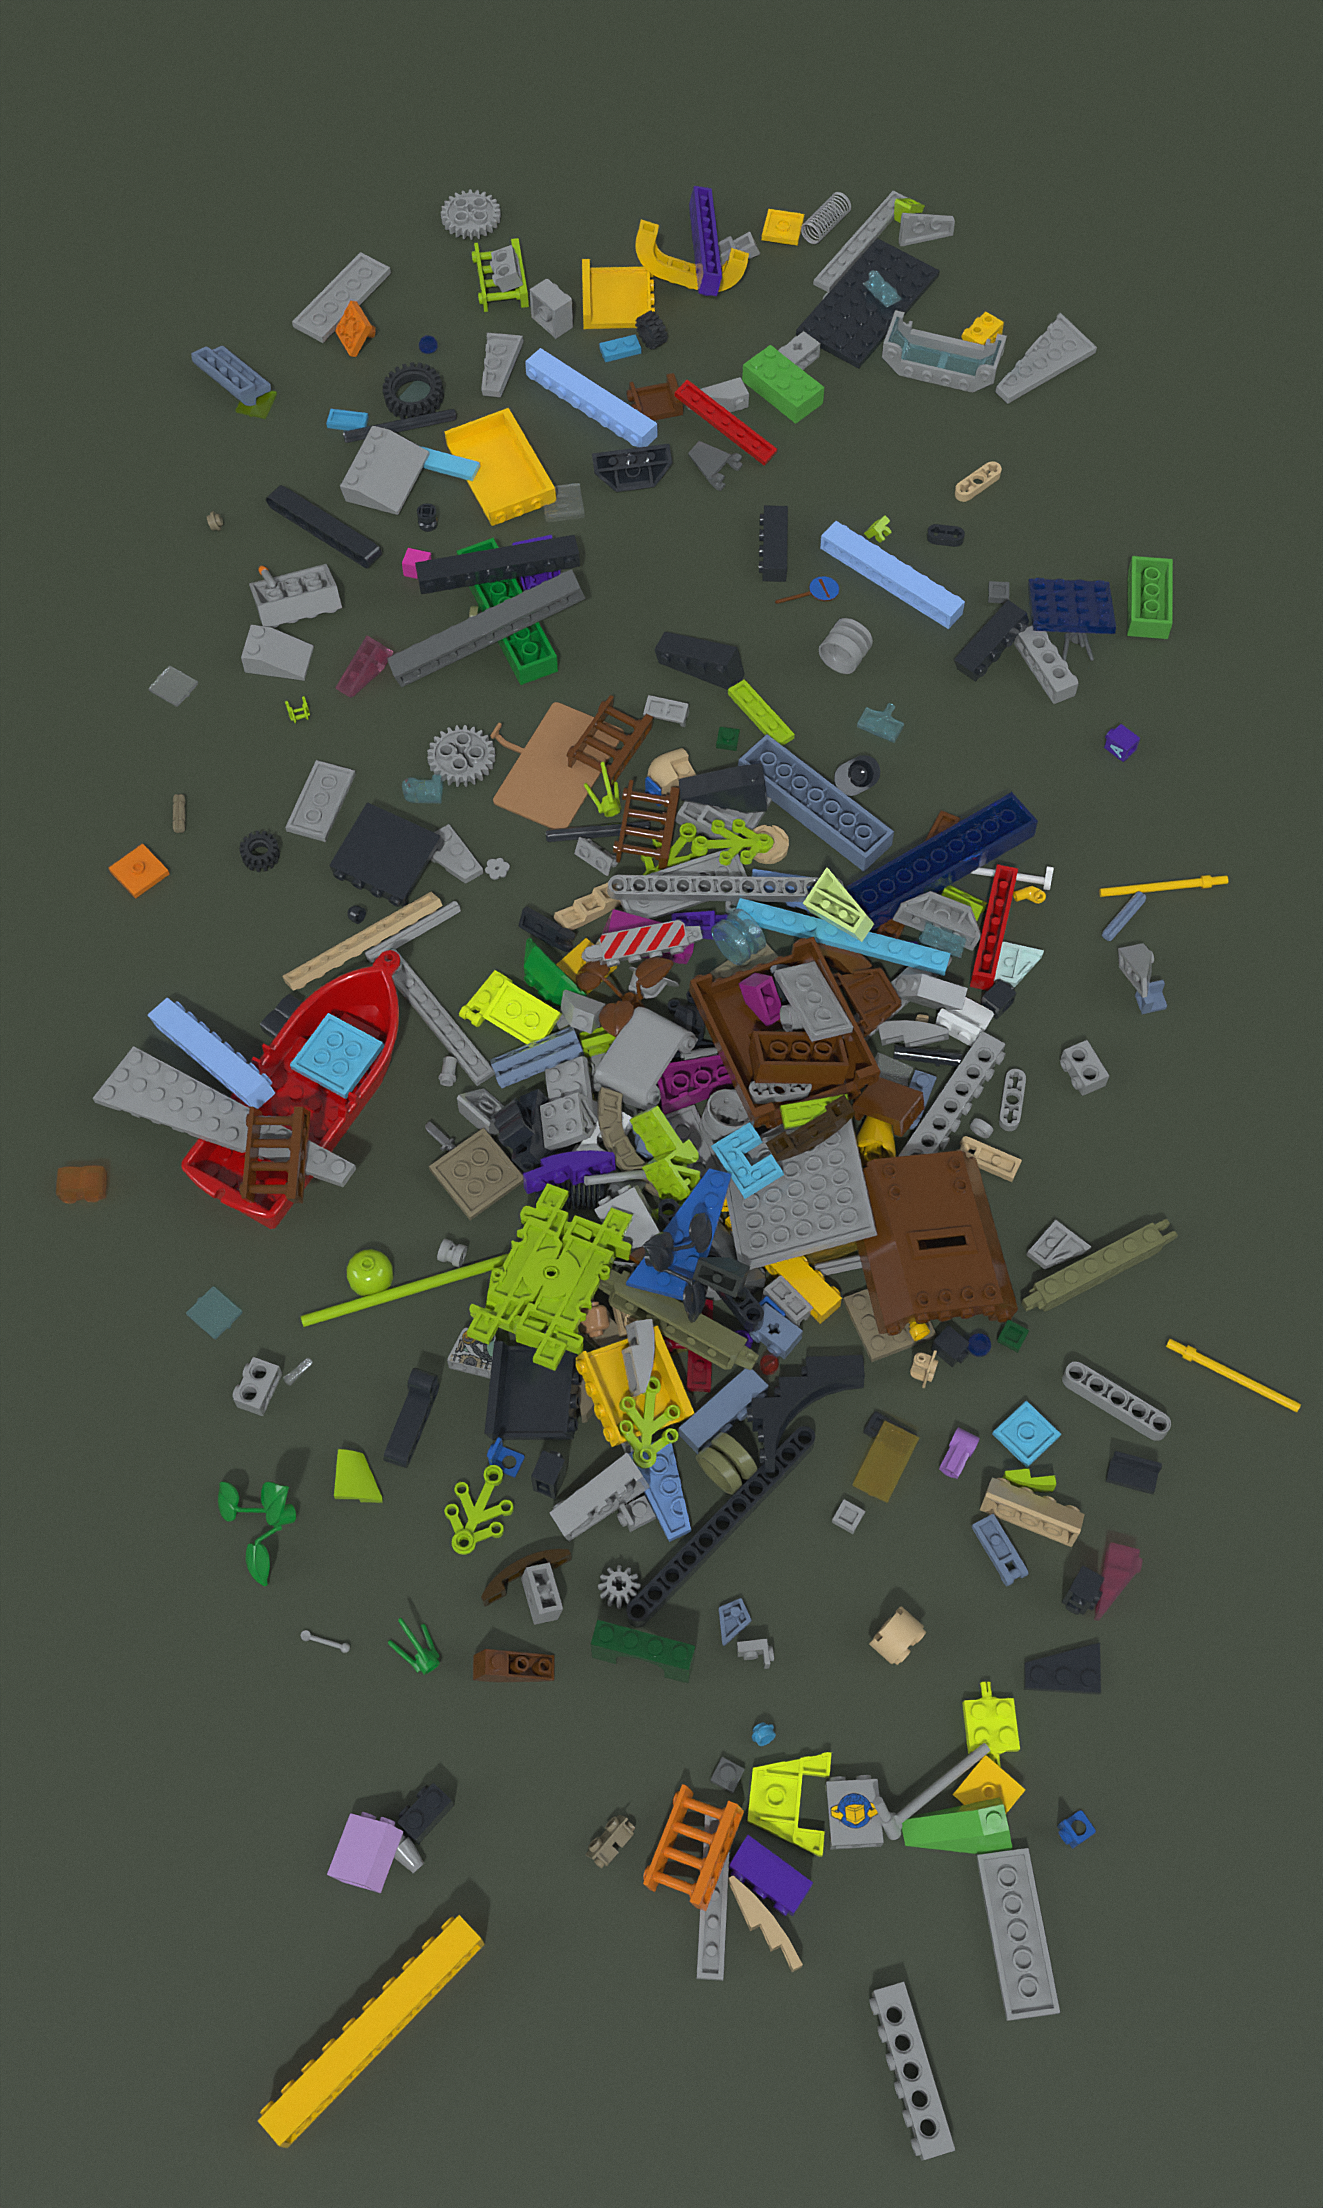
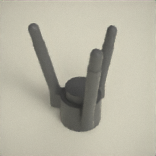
M1081 622L1070 624L1068 627L1069 632L1065 633L1062 660L1066 661L1069 642L1072 641L1075 644L1080 643L1081 647H1085L1090 661H1093L1094 657L1087 634L1085 633L1084 624Z

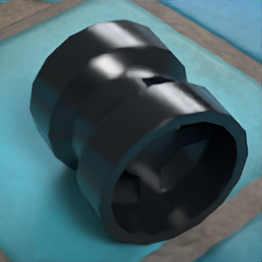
M425 503L417 508L418 525L425 532H431L438 526L436 508L432 504Z

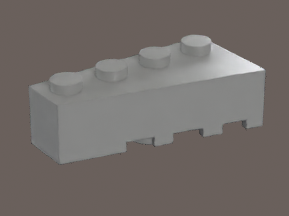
M627 1452L590 1482L578 1489L568 1499L557 1503L550 1514L564 1537L570 1542L619 1509V1504L623 1503L625 1505L649 1489L650 1486Z

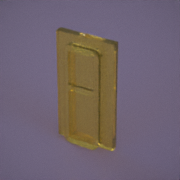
M884 1421L853 1486L868 1493L870 1496L888 1503L919 1437L905 1431L903 1428Z

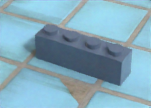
M745 1368L679 1427V1436L697 1454L704 1447L712 1448L711 1441L720 1432L728 1434L733 1429L732 1425L738 1419L742 1421L747 1417V1408H751L752 1398L768 1397V1385L753 1369Z

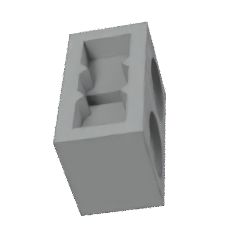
M509 245L491 252L492 261H490V265L494 272L492 278L495 286H499L502 293L522 286L523 281L519 258L513 246Z
M1088 1040L1063 1051L1060 1060L1061 1067L1065 1072L1069 1073L1073 1087L1079 1090L1082 1096L1106 1086L1109 1075ZM1073 1058H1078L1081 1062L1075 1061ZM1084 1076H1089L1092 1080H1088Z
M253 1357L250 1364L247 1363L244 1367L243 1379L241 1384H238L233 1391V1400L238 1408L264 1416L281 1379L282 1372L279 1366ZM259 1372H266L263 1378H255ZM256 1393L254 1399L246 1400L248 1394Z

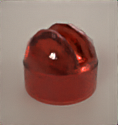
M765 1355L760 1361L761 1371L766 1375H772L777 1372L779 1368L778 1359L774 1355ZM773 1360L767 1367L764 1366V1364Z

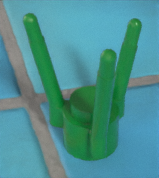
M399 1618L398 1622L418 1651L415 1655L416 1661L393 1641L389 1640L388 1645L411 1664L417 1673L420 1671L423 1675L430 1673L439 1666L440 1662L438 1659L440 1656L435 1650L426 1625L422 1624L421 1628L429 1650L421 1647L404 1620Z

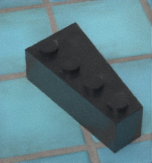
M664 632L654 649L659 664L726 690L741 682L745 675L738 649L735 646Z

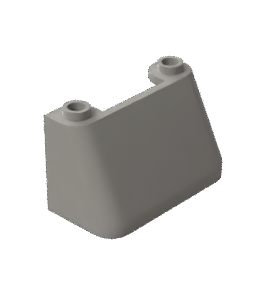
M637 1007L630 1021L619 1032L598 1065L595 1073L596 1080L603 1088L622 1093L623 1103L646 1111L657 1106L660 1102V1090L656 1084L677 1050L681 1053L690 1052L698 1039L692 1032L643 1007Z

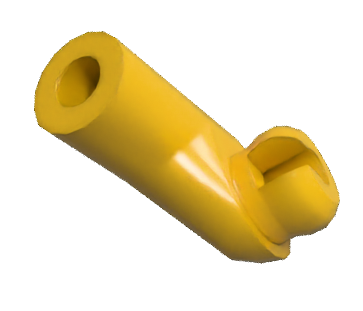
M1029 886L1014 891L1013 897L1016 902L1028 899L1039 904L1045 901L1046 894L1034 886Z

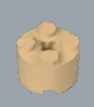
M902 1606L895 1611L896 1614L886 1621L869 1643L890 1664L895 1663L896 1665L900 1662L902 1663L911 1651L908 1647L910 1645L914 1646L926 1634V1631L923 1629L924 1626Z

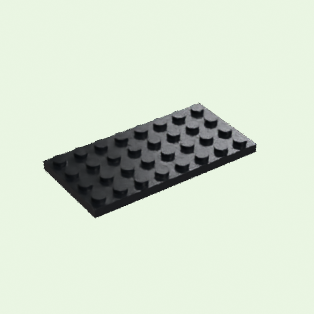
M877 238L796 329V335L798 336L804 331L820 343L821 349L859 369L886 338L895 310L905 312V316L939 277L940 270Z

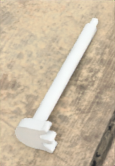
M968 865L966 867L960 866L959 869L966 871L965 873L994 877L996 871L994 869ZM1047 866L1046 877L1017 873L1016 880L1043 884V890H1050L1054 867Z

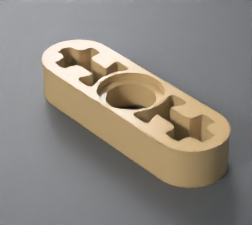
M993 461L988 462L960 481L955 488L956 499L962 502L969 501L996 482L1001 475V465ZM980 479L983 481V483L976 484L973 482V480Z

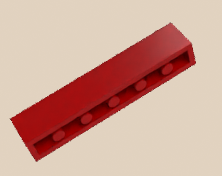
M997 864L970 987L987 991L993 987L1017 878V868Z

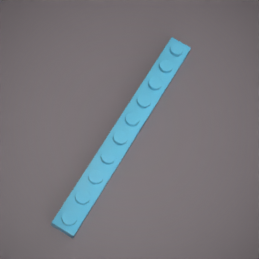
M742 898L739 899L734 913V921L799 938L808 939L814 937L818 943L945 976L951 955L948 952L868 932L861 942L825 920Z

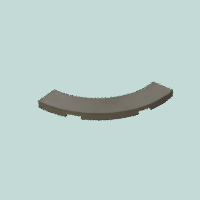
M601 1087L598 1096L597 1115L600 1133L607 1151L614 1153L615 1164L622 1172L643 1170L642 1167L647 1162L645 1163L636 1154V1150L623 1130L621 1114L623 1094ZM638 1179L646 1183L645 1191L659 1197L658 1191L648 1179Z

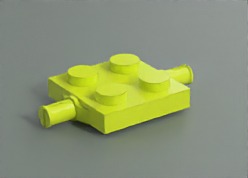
M981 1682L982 1698L978 1700H964L962 1702L968 1754L985 1743L990 1749V1752L986 1755H989L990 1759L1001 1767L1000 1754L1020 1750L1014 1698L999 1699L992 1697L991 1682Z

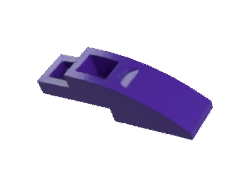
M587 1150L566 1152L540 1159V1168L523 1173L524 1189L527 1194L543 1190L547 1183L551 1185L560 1184L568 1179L571 1180L573 1185L584 1183L585 1176L608 1174L614 1171L615 1155L613 1152Z

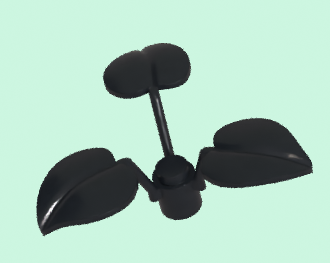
M706 1212L697 1213L692 1218L689 1225V1237L692 1241L690 1244L674 1247L672 1235L669 1232H661L651 1237L642 1245L646 1251L645 1263L648 1267H654L658 1272H667L688 1283V1286L683 1291V1303L690 1323L697 1320L705 1306L706 1291L704 1285L699 1281L693 1283L692 1279L669 1269V1266L673 1263L674 1256L672 1252L690 1249L694 1246L697 1253H703L707 1250L712 1239V1226Z

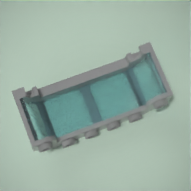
M895 310L883 344L882 358L899 376L972 393L994 383L996 370L1004 353L1007 336L997 334L994 343H990V339H987L985 345L916 330L912 329L913 321H909V324L903 321L905 312Z

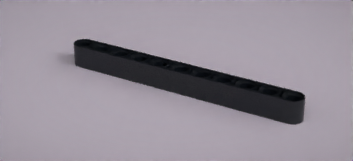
M807 1426L799 1427L777 1449L775 1471L778 1473V1476L769 1478L765 1474L763 1464L627 1606V1619L630 1625L643 1627L800 1464L814 1448L816 1436L813 1429ZM805 1436L810 1439V1442L802 1444L798 1438ZM790 1453L794 1456V1459L786 1461L782 1458V1455ZM752 1487H758L761 1489L762 1493L759 1495H753L750 1493L749 1489ZM735 1504H742L745 1510L739 1513L734 1511L732 1507ZM719 1521H725L729 1527L721 1530L717 1528L716 1524ZM707 1538L712 1541V1545L703 1547L699 1542ZM685 1556H692L696 1561L691 1565H686L682 1559ZM670 1573H674L679 1579L671 1583L665 1577ZM652 1591H658L662 1597L659 1600H651L648 1595ZM634 1609H642L645 1612L641 1618H634L631 1613Z

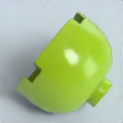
M374 1249L362 1250L349 1260L347 1280L351 1289L358 1295H372L385 1291L391 1286L393 1267L387 1256L382 1252Z

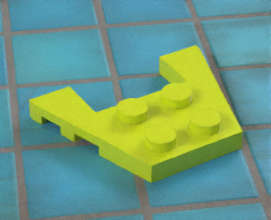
M826 1752L812 1757L807 1756L793 1761H784L753 1768L747 1822L816 1856L822 1857L825 1831L798 1828L802 1775L829 1778L831 1753Z

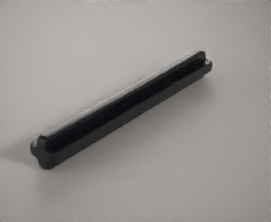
M649 821L627 822L626 824L629 827L650 830ZM622 823L546 830L547 842L578 840L579 837L588 839L620 836Z

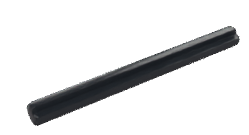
M448 409L372 426L397 433L455 421L456 412L454 409ZM372 426L344 431L345 443L366 439Z

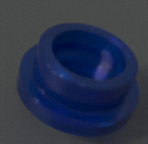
M430 335L423 336L419 342L420 351L426 354L433 353L438 348L437 341Z
M974 1334L968 1340L970 1343L968 1350L972 1355L983 1357L989 1353L991 1341L986 1335Z

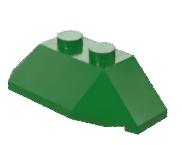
M530 937L526 940L524 980L530 987L534 986L538 990L539 996L545 1002L548 1000L552 1006H561L564 990L587 997Z

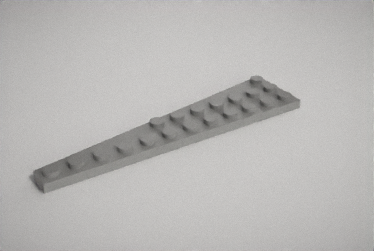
M134 1046L93 1097L94 1102L118 1111L129 1112L138 1118L144 1117L153 1123L170 1126L174 1130L186 1132L191 1136L241 1153L246 1152L248 1131L246 1116L249 1114L248 1107ZM261 1125L260 1139H289V1137H292V1131L281 1125ZM308 1140L306 1175H312L314 1178L344 1187L355 1172V1165ZM259 1148L258 1158L273 1162H287L290 1159L289 1148Z

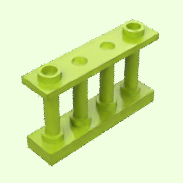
M518 238L511 239V245L519 258L523 285L515 288V291L486 294L485 288L497 286H495L493 279L484 280L483 274L494 272L491 265L482 266L481 260L492 259L491 252L493 251L479 253L478 243H474L475 251H472V261L477 263L481 292L478 293L479 305L483 304L484 312H488L487 302L516 298V300H520L521 308L529 307Z

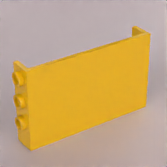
M509 408L444 431L446 445L452 455L480 463V468L474 480L466 481L491 526L557 502L554 485Z

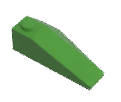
M1000 1797L911 1816L902 1823L905 1846L980 1855L1013 1850L1004 1804Z

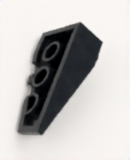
M762 763L742 765L679 779L681 801L716 806L720 809L735 810L744 814L767 812Z

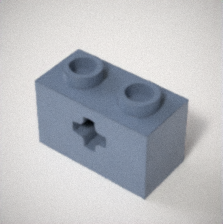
M765 1303L762 1306L764 1310L763 1326L758 1331L751 1332L747 1330V1332H749L750 1337L754 1341L762 1342L766 1345L772 1355L785 1359L802 1339L803 1331ZM755 1315L751 1320L756 1321L759 1317Z

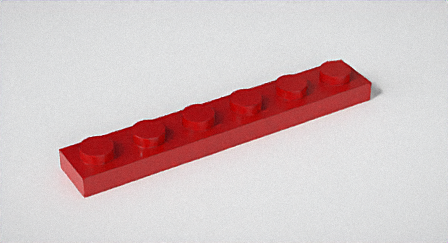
M686 380L675 391L674 396L762 465L765 466L777 453V448L689 380Z

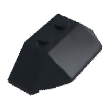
M670 444L592 453L594 474L615 492L654 488L672 464Z

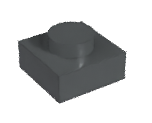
M989 581L988 602L1006 603L1009 600V582Z
M722 1757L710 1782L733 1794L745 1769Z

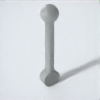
M307 1630L301 1633L303 1641L313 1640L339 1648L343 1653H347L350 1650L348 1643L340 1644L311 1635Z

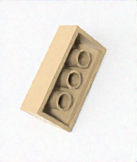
M992 1477L980 1511L990 1515L994 1514L997 1518L1067 1546H1073L1080 1534L1085 1515L1078 1508L1071 1505L1063 1506L1056 1503L1057 1501L1051 1497H1040L1033 1494L1034 1492L1029 1488H1018L1010 1485L1011 1483L1006 1479H995Z

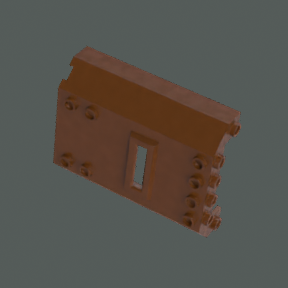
M814 937L802 938L793 944L792 954L789 956H780L772 962L757 964L747 971H737L730 977L718 978L712 982V975L709 973L707 975H697L690 980L689 992L753 1127L759 1128L762 1124H765L767 1128L773 1129L783 1124L780 1112L781 1105L847 1094L848 1100H852L861 1094L860 1089L866 1084L872 1086L878 1081L880 1069ZM816 962L853 1025L852 1032L842 1034L849 1063L844 1084H812L809 1095L801 1100L763 1104L752 1103L747 1092L749 1085L754 1081L748 1052L753 1031H777L783 1027L780 1019L770 1026H766L745 1003L739 983L754 973L772 976L770 967L783 964L792 967ZM775 1086V1087H773V1089H774V1091H775L776 1093H778V1094H784V1093H785V1091H784V1089H783L782 1087H780V1086Z
M960 1150L880 1158L867 1162L868 1167L864 1168L863 1172L877 1235L858 1240L856 1244L879 1334H887L888 1336L898 1335L906 1324L911 1322L924 1324L936 1319L943 1322L953 1317L968 1319L978 1314L988 1316L989 1321L998 1320V1322L1003 1323L1011 1320L1018 1311L976 1158L973 1156L968 1158L966 1153ZM965 1236L966 1240L965 1245L920 1249L918 1244L919 1240Z

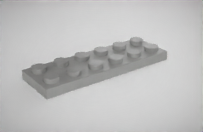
M360 252L292 321L293 327L324 343L335 331L350 300L357 301L360 306L391 274L390 267Z
M722 851L648 874L656 876L747 877L738 854L732 859L730 865L725 866L719 863V856ZM618 884L615 886L616 891H621L623 887ZM641 884L633 886L639 892L645 889ZM662 884L655 886L659 892L666 890V887ZM685 885L677 886L680 892L688 891ZM706 885L699 886V890L702 892L710 891ZM727 885L720 886V889L725 893L731 891V888ZM620 900L624 912L651 920L707 902Z
M1024 1848L977 1855L976 1859L1006 2021L1059 2014L1060 2009L1029 1849Z

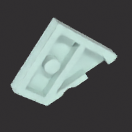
M1002 942L994 983L1001 980L1005 984L1016 987L1042 958L1044 950Z

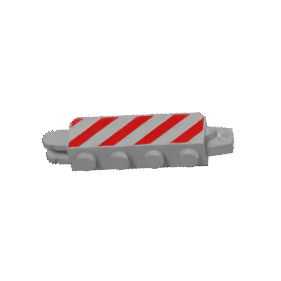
M675 920L602 934L596 945L586 947L581 954V958L586 963L600 961V965L607 964V967L620 965V961L628 960L629 963L641 961V957L646 956L650 958L662 957V953L670 952L671 955L683 953V949L689 944L702 940L700 926L685 927L683 922Z

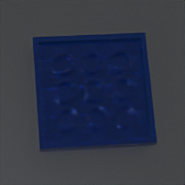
M1043 578L1029 579L1028 590L1033 631L1115 634L1116 622L1109 582L1102 580L1084 581L1080 579L1075 581Z

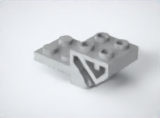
M580 1056L555 1067L545 1069L549 1103L540 1106L545 1148L554 1151L591 1138L596 1129L593 1123H596L598 1120V1104L592 1100L587 1058Z

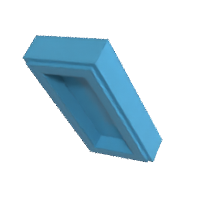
M330 409L326 423L327 428L352 430L367 427L369 415L362 412Z

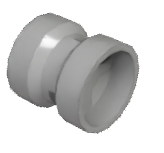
M444 1239L439 1248L437 1260L451 1262L453 1266L460 1268L465 1260L468 1247L463 1244L456 1245L453 1244V1241Z

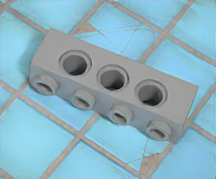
M1038 623L1020 632L1015 638L1014 645L1052 703L1056 704L1075 696L1078 679L1075 675H1072L1068 669L1067 662L1062 660L1058 654L1057 647L1054 644L1052 645L1048 639L1047 632L1042 630Z

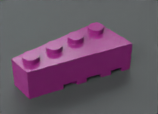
M719 1055L669 1063L656 1084L660 1090L661 1099L659 1104L664 1115L706 1100L716 1091L734 1088Z

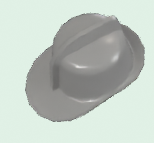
M629 967L633 971L629 991L637 994L636 981L638 978L635 975L637 968ZM663 978L659 983L650 988H643L640 985L643 998L651 999L658 996L666 985L676 987L679 984L670 979Z

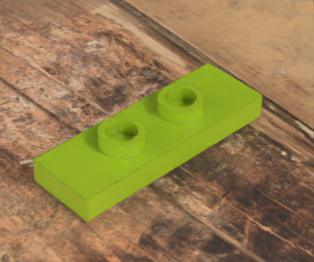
M842 1095L781 1105L780 1112L784 1130L802 1127L827 1111L826 1105Z

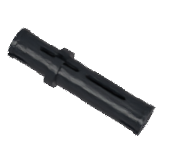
M895 1045L894 1051L895 1060L936 1064L935 1066L940 1067V1065L958 1067L962 1057V1053L942 1052V1049L934 1051Z

